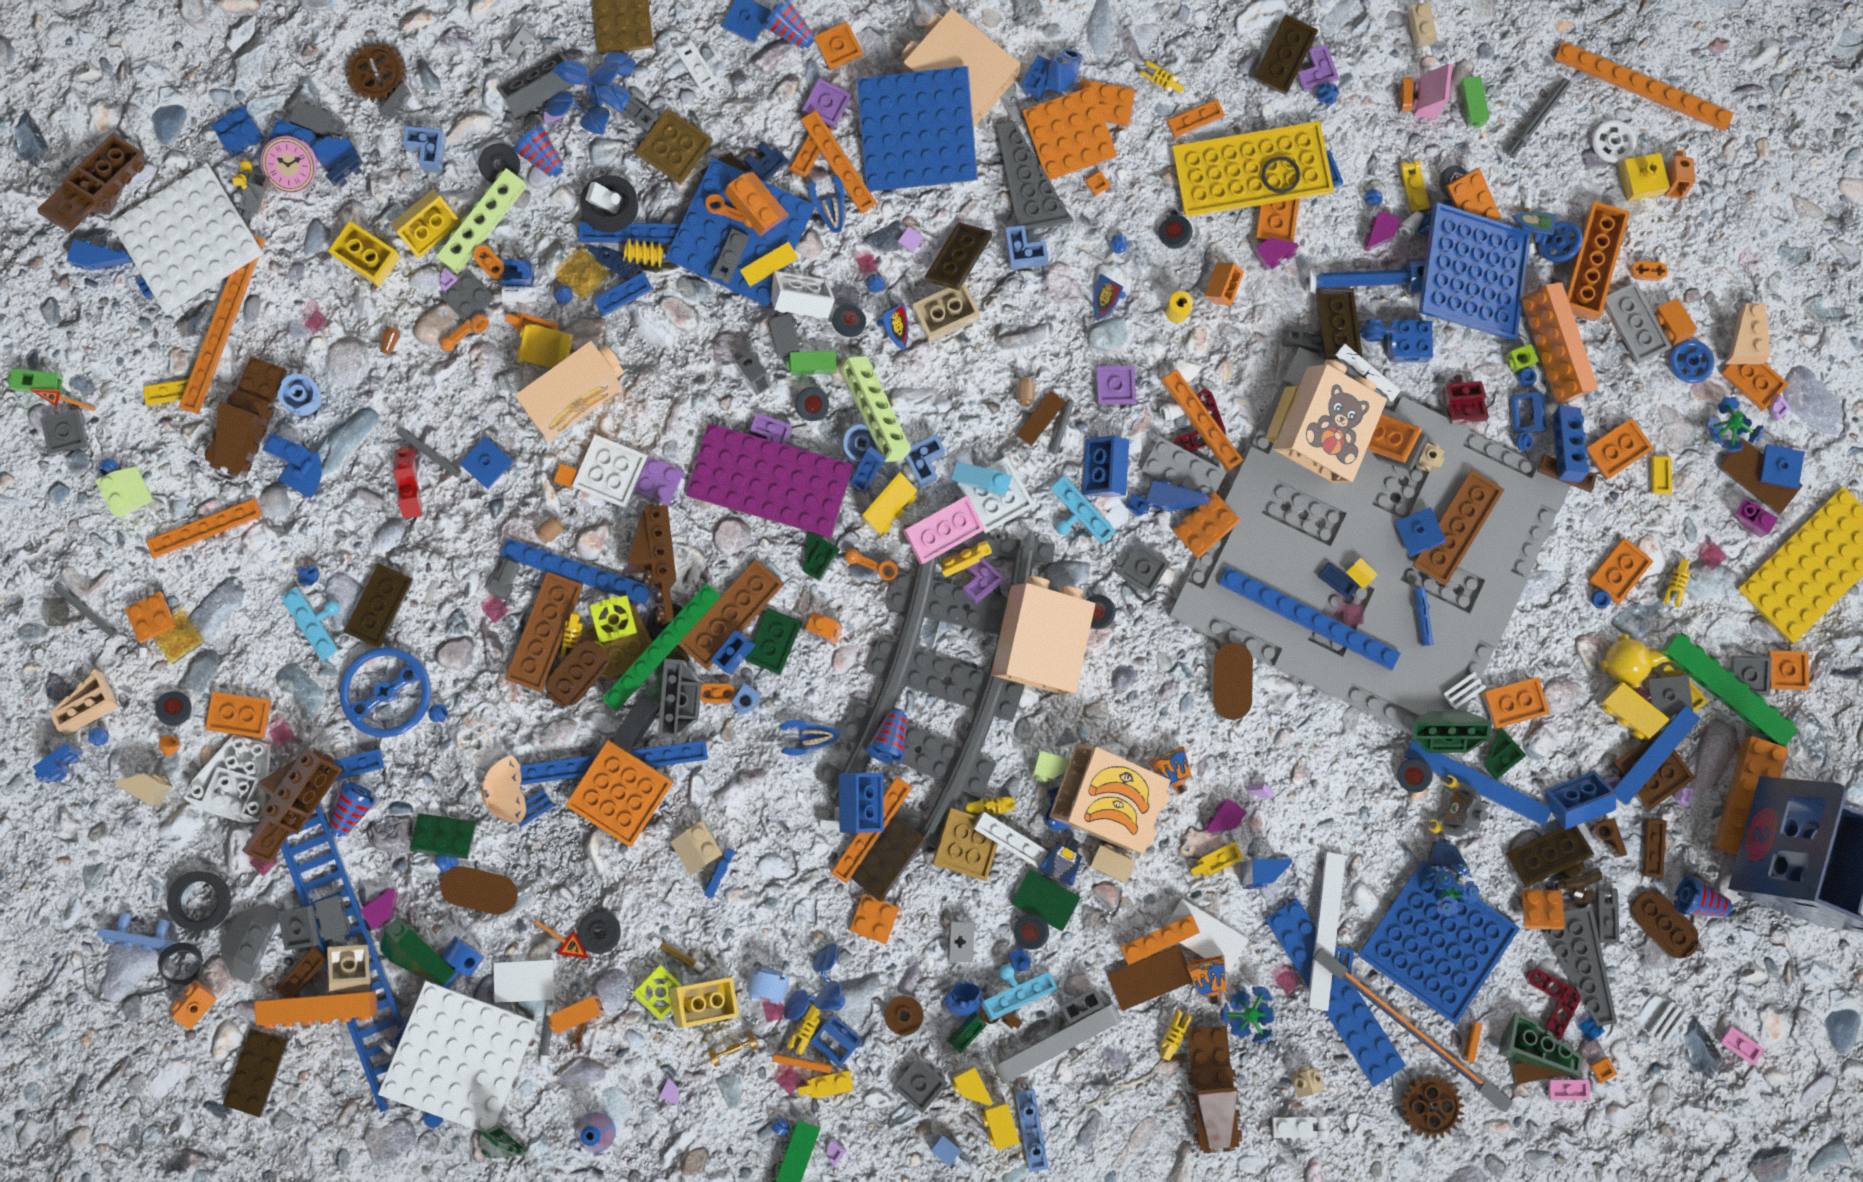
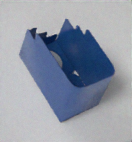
M1066 48L1050 61L1045 86L1057 92H1063L1073 85L1078 75L1083 55ZM1063 58L1068 59L1069 63L1063 64Z
M327 136L311 147L316 158L327 172L333 166L339 165L348 154L356 152L360 157L348 138L340 140L336 137L332 140Z
M502 259L505 266L504 281L500 280L502 286L533 287L535 271L531 261Z

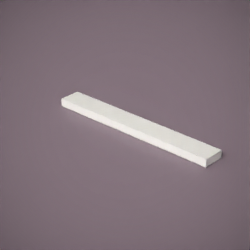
M1325 853L1313 957L1319 948L1324 949L1332 957L1335 955L1346 855ZM1314 959L1312 961L1307 1008L1328 1011L1332 974Z

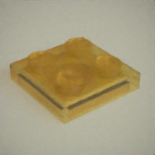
M583 248L556 274L583 301L610 275Z
M183 610L173 616L176 627L153 638L172 665L205 643Z

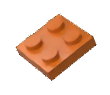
M847 21L814 36V40L830 71L863 56V52Z
M160 591L125 608L136 638L141 644L176 627L164 595Z
M1767 651L1768 656L1772 657L1770 690H1809L1808 652Z
M1522 890L1524 929L1564 930L1562 890Z
M863 894L849 931L886 944L899 907L883 901L880 902L873 897Z

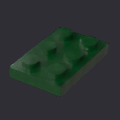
M418 813L409 849L411 852L469 859L477 822Z

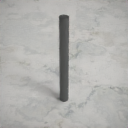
M400 428L397 431L400 437L453 476L458 478L461 475V471L404 429Z
M57 585L54 591L108 636L112 639L117 636L118 633L62 586Z

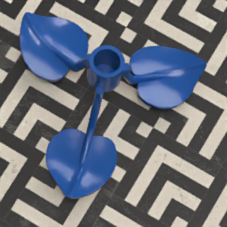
M613 52L605 57V63H619L620 67L617 74L621 76H627L635 69L636 61L628 55ZM564 61L554 67L552 72L570 84H582L586 79L587 92H590L589 102L594 106H598L594 86L591 87L589 76L586 75L587 67L577 61ZM608 84L607 86L599 85L598 94L602 105L605 101L609 106L622 113L630 99L629 91L620 85L610 86Z
M619 63L599 65L590 75L591 82L595 83L594 88L598 107L592 106L586 112L576 102L572 101L574 95L571 92L563 91L555 94L548 100L544 111L550 116H561L573 105L584 114L580 120V125L583 129L591 133L604 135L610 112L602 106L598 87L599 85L607 86L614 80L620 67Z
M835 942L822 948L813 960V970L816 972L821 971V975L827 984L817 997L807 996L805 989L795 992L786 1003L784 1010L785 1020L800 1018L806 1012L809 1000L815 1001V1007L822 1011L832 1009L838 1011L844 1006L845 998L841 995L840 983L830 981L825 974V971L832 969L837 959V944Z

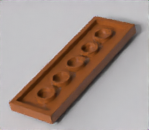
M1470 470L1438 522L1446 543L1419 553L1412 566L1446 586L1505 489L1476 471Z
M755 559L678 645L708 670L714 664L711 659L735 630L742 633L781 590L784 583Z
M550 572L546 573L505 680L540 693L543 692L563 641L565 622L570 621V615L576 608L584 587L583 584Z

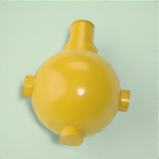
M1629 634L1617 636L1618 641L1608 649L1605 660L1600 662L1601 670L1603 672L1607 671L1612 679L1618 683L1624 682L1631 689L1640 687L1639 682L1649 675L1652 667H1657L1658 664L1670 662V660L1662 655L1658 649H1648L1640 641L1630 639Z

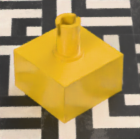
M1661 153L1625 159L1618 167L1627 202L1660 196L1670 188Z

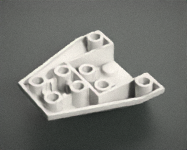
M233 734L192 780L184 799L208 813L242 823L260 822L262 817L260 812L267 803L268 794L259 788L257 783L269 776L271 745Z

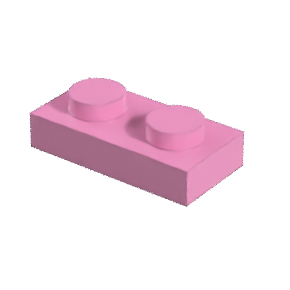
M1732 1026L1728 1027L1719 1042L1753 1066H1755L1765 1050Z
M1548 1079L1549 1100H1590L1589 1080Z

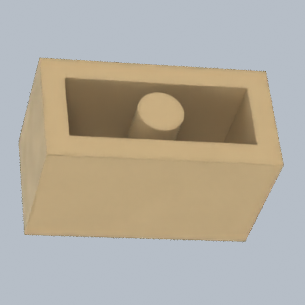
M1430 2L1411 5L1407 12L1414 48L1433 45L1437 38Z
M1104 844V846L1099 845L1089 867L1125 884L1136 863L1132 860L1133 856L1124 852L1118 854L1114 852L1115 848L1108 844Z

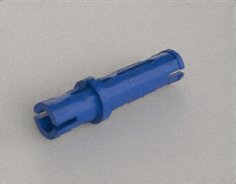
M1426 587L1413 589L1416 602L1414 608L1415 611L1417 610L1421 646L1434 645L1429 616L1430 604L1427 602Z

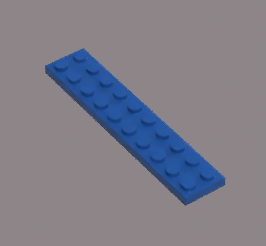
M1298 898L1265 918L1264 921L1309 988L1316 926ZM1332 974L1328 1011L1323 1012L1371 1086L1375 1087L1404 1068L1406 1064L1359 992L1345 980H1339Z

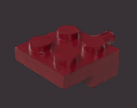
M1462 375L1454 376L1455 383L1445 384L1442 395L1450 424L1488 420L1489 415L1485 404L1486 393L1482 381L1463 382Z

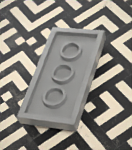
M1637 282L1607 295L1604 305L1636 365L1672 348Z
M1160 436L1142 468V471L1159 480L1168 481L1173 486L1183 485L1191 491H1195V489L1204 491L1208 498L1214 492H1217L1227 471Z

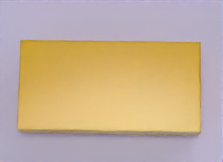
M1671 456L1650 457L1651 494L1671 495Z

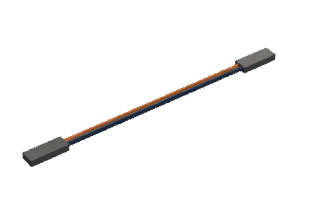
M1319 948L1313 957L1316 962L1339 980L1343 979L1472 1082L1478 1088L1477 1091L1501 1111L1507 1112L1513 1103L1509 1098L1488 1081H1481L1352 977L1344 965L1324 949Z

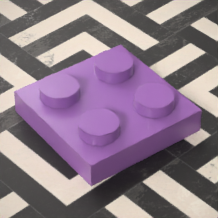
M819 78L802 112L808 115L812 111L817 110L825 124L836 128L852 99V94Z
M1103 366L1096 368L1098 405L1136 404L1135 366Z
M649 456L633 491L669 507L685 472Z

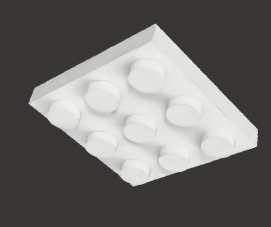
M595 434L572 487L626 509L648 459V455Z
M1007 456L986 467L1012 476L1005 498L957 483L963 497L969 496L985 528L983 530L985 534L1035 507Z

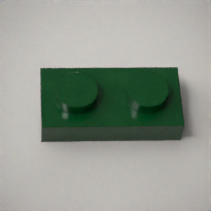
M973 1012L947 1041L961 1054L987 1024Z

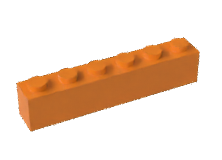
M376 991L266 999L254 1002L256 1026L263 1025V1029L275 1028L276 1024H282V1027L295 1026V1022H301V1026L313 1025L314 1021H320V1024L333 1023V1019H339L340 1023L350 1022L352 1018L357 1017L359 1021L371 1020V1016L377 1015Z

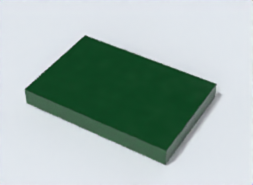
M767 608L753 640L755 647L746 656L745 661L781 676L803 622Z
M1029 869L1011 904L1029 914L1041 916L1048 925L1063 932L1081 897Z

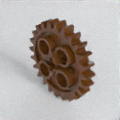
M380 42L377 47L373 43H371V48L364 45L363 51L357 48L359 54L352 53L351 55L354 60H348L351 66L345 67L347 72H349L345 76L349 79L347 83L349 86H352V92H356L358 98L363 95L364 101H367L370 97L372 103H374L375 98L380 103L383 97L388 100L389 95H392L401 83L405 85L402 79H407L404 73L407 72V68L404 66L406 63L401 59V54H396L395 48L390 50L388 44L383 48ZM384 58L385 61L379 64L378 61ZM370 59H373L374 65L377 68L379 77L383 83V87H380L378 79L376 78L375 72L369 61ZM365 65L368 66V68H367L366 70H364V71H361V70H360L361 67H363V66H365ZM387 75H392L391 79L384 80ZM370 82H375L372 87H367Z
M1431 1074L1427 1075V1080L1424 1076L1420 1075V1082L1412 1079L1414 1085L1407 1084L1406 1086L1409 1091H1402L1406 1098L1400 1099L1404 1106L1399 1107V1109L1405 1110L1401 1117L1407 1118L1404 1124H1411L1410 1131L1412 1132L1417 1129V1136H1421L1424 1132L1425 1139H1428L1430 1134L1433 1140H1436L1437 1134L1443 1139L1444 1132L1451 1135L1450 1128L1458 1129L1455 1122L1462 1123L1458 1115H1464L1463 1112L1459 1111V1108L1465 1107L1464 1104L1459 1103L1463 1096L1456 1095L1459 1089H1452L1454 1083L1450 1082L1447 1084V1078L1445 1077L1440 1081V1075H1435L1434 1080ZM1430 1087H1433L1435 1090V1095L1432 1098L1427 1096V1090ZM1421 1094L1427 1102L1434 1104L1433 1107L1442 1113L1445 1119L1443 1120L1437 1112L1429 1110L1430 1106L1422 1101L1418 1095ZM1448 1101L1450 1108L1444 1112L1442 1110V1103ZM1417 1102L1422 1104V1110L1419 1113L1414 1111V1105ZM1431 1116H1435L1437 1123L1431 1127L1429 1119Z

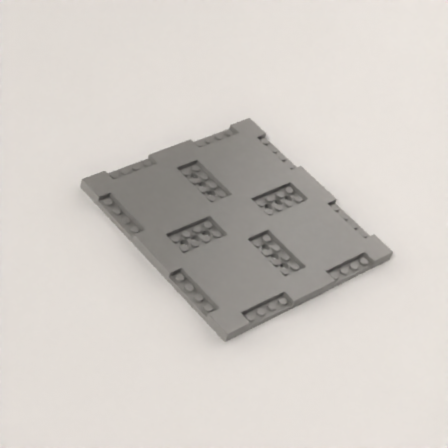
M1299 347L1224 501L1241 521L1205 554L1196 559L1169 618L1223 644H1242L1250 651L1253 659L1412 735L1413 720L1429 711H1467L1472 698L1453 710L1442 694L1473 672L1477 674L1478 678H1482L1571 485L1537 472L1539 463L1533 462L1471 432V429L1464 425L1450 424L1449 418L1403 396L1401 398L1396 396L1392 402L1387 399L1381 414L1420 427L1422 429L1421 433L1426 434L1428 437L1425 444L1435 443L1441 447L1440 449L1445 451L1442 456L1445 458L1440 468L1437 467L1433 472H1427L1415 465V469L1410 471L1377 460V453L1366 450L1353 482L1331 483L1274 451V443L1265 439L1285 387L1299 386L1307 367L1324 365L1325 363L1324 358ZM1345 372V375L1355 380L1356 376ZM1375 389V392H1376L1377 394H1379V395L1383 396L1384 398H1386V397H1385L1384 395H1382L1378 390ZM1470 470H1474L1505 490L1448 584L1440 587L1436 584V580L1431 577L1421 578L1418 575L1419 570L1412 565L1419 554L1409 556L1395 522L1430 507L1437 522H1439ZM1399 477L1407 479L1408 483L1406 486H1401L1398 483ZM1392 493L1399 495L1400 501L1398 503L1391 501L1390 495ZM1287 502L1290 505V510L1287 512L1281 510L1280 504ZM1304 510L1307 513V519H1299L1298 511ZM1320 518L1324 521L1325 525L1323 528L1315 526L1316 519ZM1362 558L1378 575L1364 589L1358 586L1351 596L1352 603L1350 604L1344 603L1341 594L1317 577L1328 562L1349 576L1346 572ZM1228 566L1336 621L1338 620L1334 616L1335 612H1343L1344 620L1338 622L1401 653L1393 670L1391 671L1218 585L1225 569ZM1454 585H1459L1462 588L1461 595H1456L1453 592ZM1426 587L1427 602L1430 604L1429 616L1434 645L1421 646L1417 610L1415 611L1414 608L1416 602L1413 589ZM1473 678L1449 694L1450 698L1473 683ZM1478 685L1471 688L1469 691L1461 695L1453 702L1456 704L1459 701H1461L1463 698H1465L1473 691H1475Z

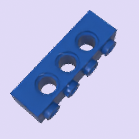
M1559 405L1552 414L1558 478L1564 481L1581 482L1589 473V465L1587 464L1588 450L1585 448L1586 433L1583 430L1584 416H1582V411L1579 407Z

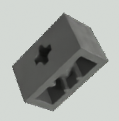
M1093 987L1059 1005V1008L1067 1023L1070 1024L1104 1006L1096 988Z

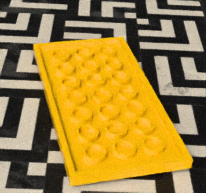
M1320 121L1172 146L1185 218L1334 192ZM1279 156L1288 157L1298 165L1300 181L1290 192L1275 193L1264 185L1261 177L1262 169L1266 162L1272 158ZM1279 160L1268 166L1265 177L1270 186L1276 189H1286L1293 185L1297 174L1292 164Z
M1844 486L1841 487L1737 589L1790 644H1794L1863 576V505Z

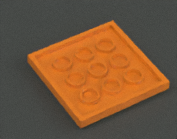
M1093 86L1022 111L1040 164L1050 181L1117 158V153Z
M608 739L565 806L631 848L674 781Z

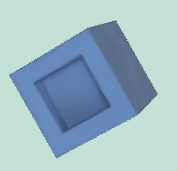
M744 683L731 702L734 705L733 710L741 715L744 713L749 715L761 698V694ZM744 696H748L751 699L750 704L747 706L740 704V699Z
M943 1134L940 1137L936 1136L930 1143L932 1146L930 1151L948 1166L952 1164L962 1151L961 1148Z

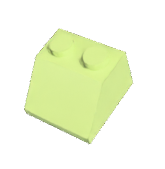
M137 467L114 471L95 480L111 513L118 518L154 501Z
M1040 751L1037 755L1032 777H1036L1035 781L1046 784L1048 781L1051 782L1065 774L1070 759Z

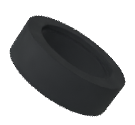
M614 175L600 176L590 181L582 190L580 196L582 214L587 224L595 230L607 233L617 232L627 228L635 220L638 213L636 191L631 183L624 178ZM596 182L610 191H616L624 195L628 201L626 208L620 214L613 217H604L596 214L591 208L592 203L585 200L590 183Z
M644 694L625 717L615 735L613 743L630 753L653 723L661 704Z
M193 871L182 875L173 883L167 896V908L173 921L180 927L192 931H205L216 927L225 919L231 906V894L227 884L219 876L210 872ZM202 881L211 885L215 890L217 905L214 912L208 918L196 921L184 913L181 906V898L188 886Z

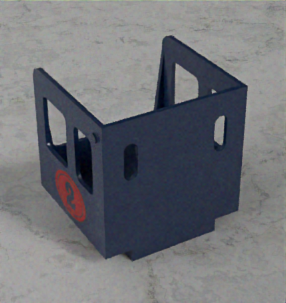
M1759 776L1728 889L1737 892L1739 896L1793 918L1803 919L1821 927L1863 933V916L1861 914L1863 906V812L1844 804L1847 795L1845 786L1834 782Z

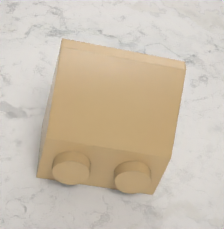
M154 773L151 775L140 774L115 782L117 786L143 802L155 806L161 805L172 788L167 783L168 779Z
M703 821L686 830L670 842L690 876L724 856Z
M368 945L327 947L328 994L369 991Z

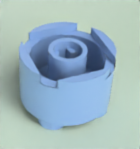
M292 374L281 382L280 389L278 390L279 401L292 414L307 416L321 406L322 395L320 388L311 378L301 374Z
M858 424L846 432L843 448L846 458L851 463L859 466L870 447L879 452L867 425ZM860 442H861L862 444H865V443H866V447H865V448H863V447H860V448H859V443H860Z
M751 967L746 989L749 993L748 997L753 999L765 997L768 998V1002L776 1004L785 999L790 975L786 974L783 977V972L761 967L760 971H755L756 967Z

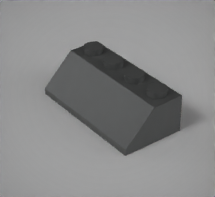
M560 50L496 87L515 118L524 116L528 110L541 106L544 101L555 94L575 86L552 72L559 63L569 61Z

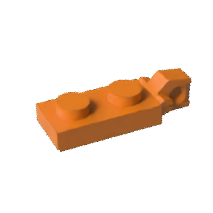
M518 312L517 315L508 313L505 317V322L514 324V329H517L518 332H521L522 328L529 323L557 330L559 323L524 312Z

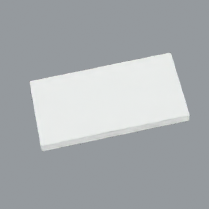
M1181 898L1165 926L1192 914L1200 933L1179 943L1204 959L1224 955L1225 971L1230 973L1249 939Z

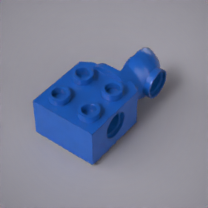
M1371 319L1367 320L1366 325L1360 330V338H1364L1368 342H1379L1385 339L1386 356L1390 362L1427 363L1433 358L1432 321L1394 320L1390 325H1383L1382 320Z

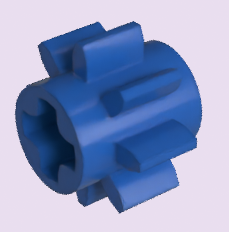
M1323 82L1318 86L1319 90L1316 92V96L1321 104L1332 105L1338 101L1336 97L1339 95V89L1333 82Z

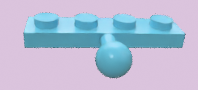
M1065 476L1050 488L1055 496L1072 513L1067 520H1061L1056 524L1058 534L1067 535L1071 530V526L1077 520L1083 524L1101 545L1116 532Z
M294 587L280 597L321 661H325L339 651V648L321 622L328 615L335 616L339 613L340 606L337 602L328 601L324 609L316 614L298 587Z
M1009 964L1002 965L999 969V975L1002 979L1007 980L1011 989L981 1003L989 1020L992 1021L1056 992L1058 987L1051 974L1047 972L1018 985L1014 978V968Z

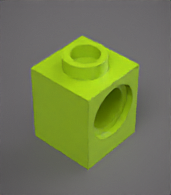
M1532 344L1513 350L1506 355V364L1513 373L1523 368L1532 367L1538 362ZM1517 356L1523 357L1524 363L1519 362Z

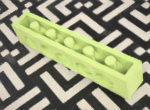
M507 168L496 176L495 183L485 190L484 197L473 205L469 216L466 215L462 219L461 226L457 231L454 230L450 234V240L446 245H442L437 252L438 255L436 257L456 274H459L473 256L474 249L485 241L527 187L523 180ZM502 188H508L505 194H499ZM490 203H496L493 209H488ZM479 217H484V221L481 224L476 223ZM467 232H473L472 237L465 238ZM461 246L460 252L453 253L455 247Z
M868 357L848 358L841 367L842 374L879 452L886 457L884 462L904 460L911 450L910 444L902 431V427L891 408Z

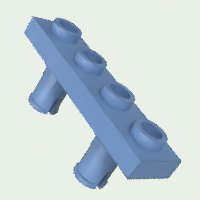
M120 912L116 929L98 928L96 935L102 939L103 943L114 944V942H121V946L133 948L134 945H137L146 951H153V948L159 949L160 953L168 946L177 943L166 939L170 921L159 919L155 935L152 937L135 935L128 932L132 915Z
M1035 1089L1015 1092L1029 1172L1049 1169Z

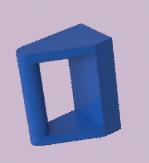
M1541 392L1512 395L1513 433L1547 432L1545 395ZM1519 400H1533L1534 426L1520 428Z
M832 1015L810 1043L840 1068L858 1047L862 1039ZM824 1030L848 1050L842 1059L818 1039Z

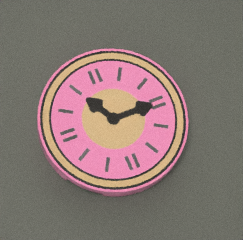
M280 136L265 146L261 156V167L263 174L270 177L269 183L282 192L297 193L309 187L314 181L317 160L313 150L306 142L291 136Z

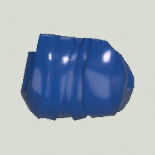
M1132 493L1125 508L1131 511L1133 515L1141 517L1149 511V504L1146 502V497H1140Z
M313 565L295 568L299 574L298 583L305 586H312L320 576L318 569Z
M436 855L434 864L441 871L446 872L452 867L459 865V861L454 857Z
M1020 946L1015 951L1007 954L1014 971H1027L1032 958L1027 955L1024 948Z

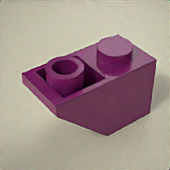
M1381 211L1376 216H1372L1369 227H1372L1370 234H1366L1363 244H1366L1364 251L1369 252L1391 241L1395 236L1400 218Z
M1270 238L1255 247L1253 254L1265 271L1269 268L1273 270L1281 264L1280 261L1285 258L1287 260L1293 258L1297 254L1296 251L1299 245L1294 242Z
M1744 498L1735 513L1743 527L1760 538L1768 535L1778 520L1776 516L1747 498Z
M1226 799L1224 802L1221 800L1215 808L1217 811L1215 816H1210L1204 824L1207 827L1204 832L1209 834L1235 829L1247 811L1229 799Z
M388 887L379 893L380 897L375 900L372 898L363 904L364 908L360 912L372 930H378L393 919L399 893L397 888L390 889Z

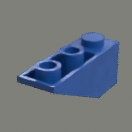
M81 239V241L73 240L66 259L70 265L88 271L133 263L128 252L117 249V251H113L106 245L99 244V246L92 245V242Z
M1165 480L1160 482L1153 481L1146 502L1152 508L1166 512L1209 504L1211 501L1204 491L1198 489L1191 491L1183 485L1176 487Z

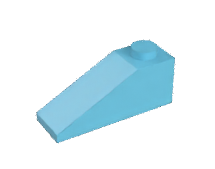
M957 462L951 480L1005 498L1012 476L996 470Z

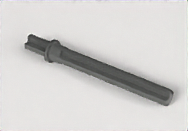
M1567 78L1561 80L1523 131L1514 137L1513 144L1506 151L1507 155L1514 158L1522 147L1527 146L1531 135L1571 85L1570 80Z

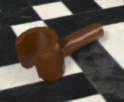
M582 1024L576 1040L570 1044V1050H572L575 1043L579 1045L578 1052L582 1050V1037L587 1025Z

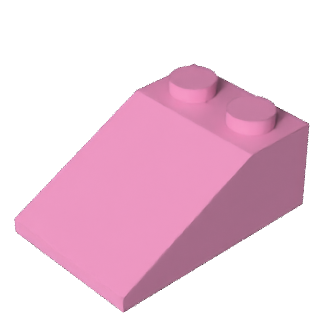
M1446 64L1422 74L1420 79L1415 82L1414 92L1417 93L1416 98L1413 99L1412 109L1415 110L1414 116L1430 119L1438 117L1449 100L1452 64Z

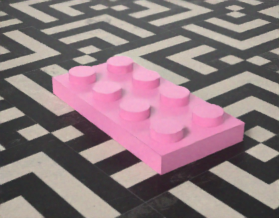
M967 495L904 529L903 532L921 565L985 530Z

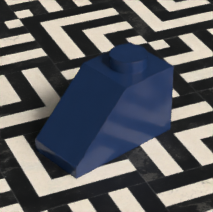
M1439 838V841L1432 842L1427 863L1433 866L1439 865L1440 868L1446 866L1445 869L1454 872L1456 871L1451 867L1454 864H1462L1469 869L1457 847L1450 844L1451 841Z

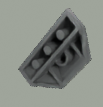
M664 659L658 737L678 738L699 721L702 682L684 660Z
M265 903L237 913L220 948L231 976L250 984L279 924L278 912L283 910Z

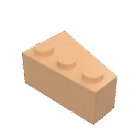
M1746 303L1739 311L1726 364H1764L1771 356L1765 303Z
M94 669L91 675L83 683L81 682L77 686L78 688L50 713L58 731L69 735L119 707L104 674Z

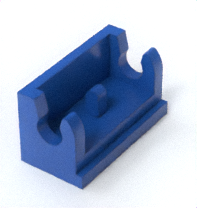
M1037 55L1020 86L1026 96L1031 94L1034 100L1040 102L1047 89L1045 85L1051 61Z

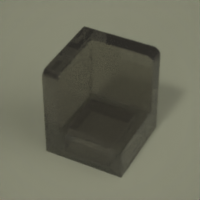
M43 598L41 615L46 625L67 626L69 607L64 598Z

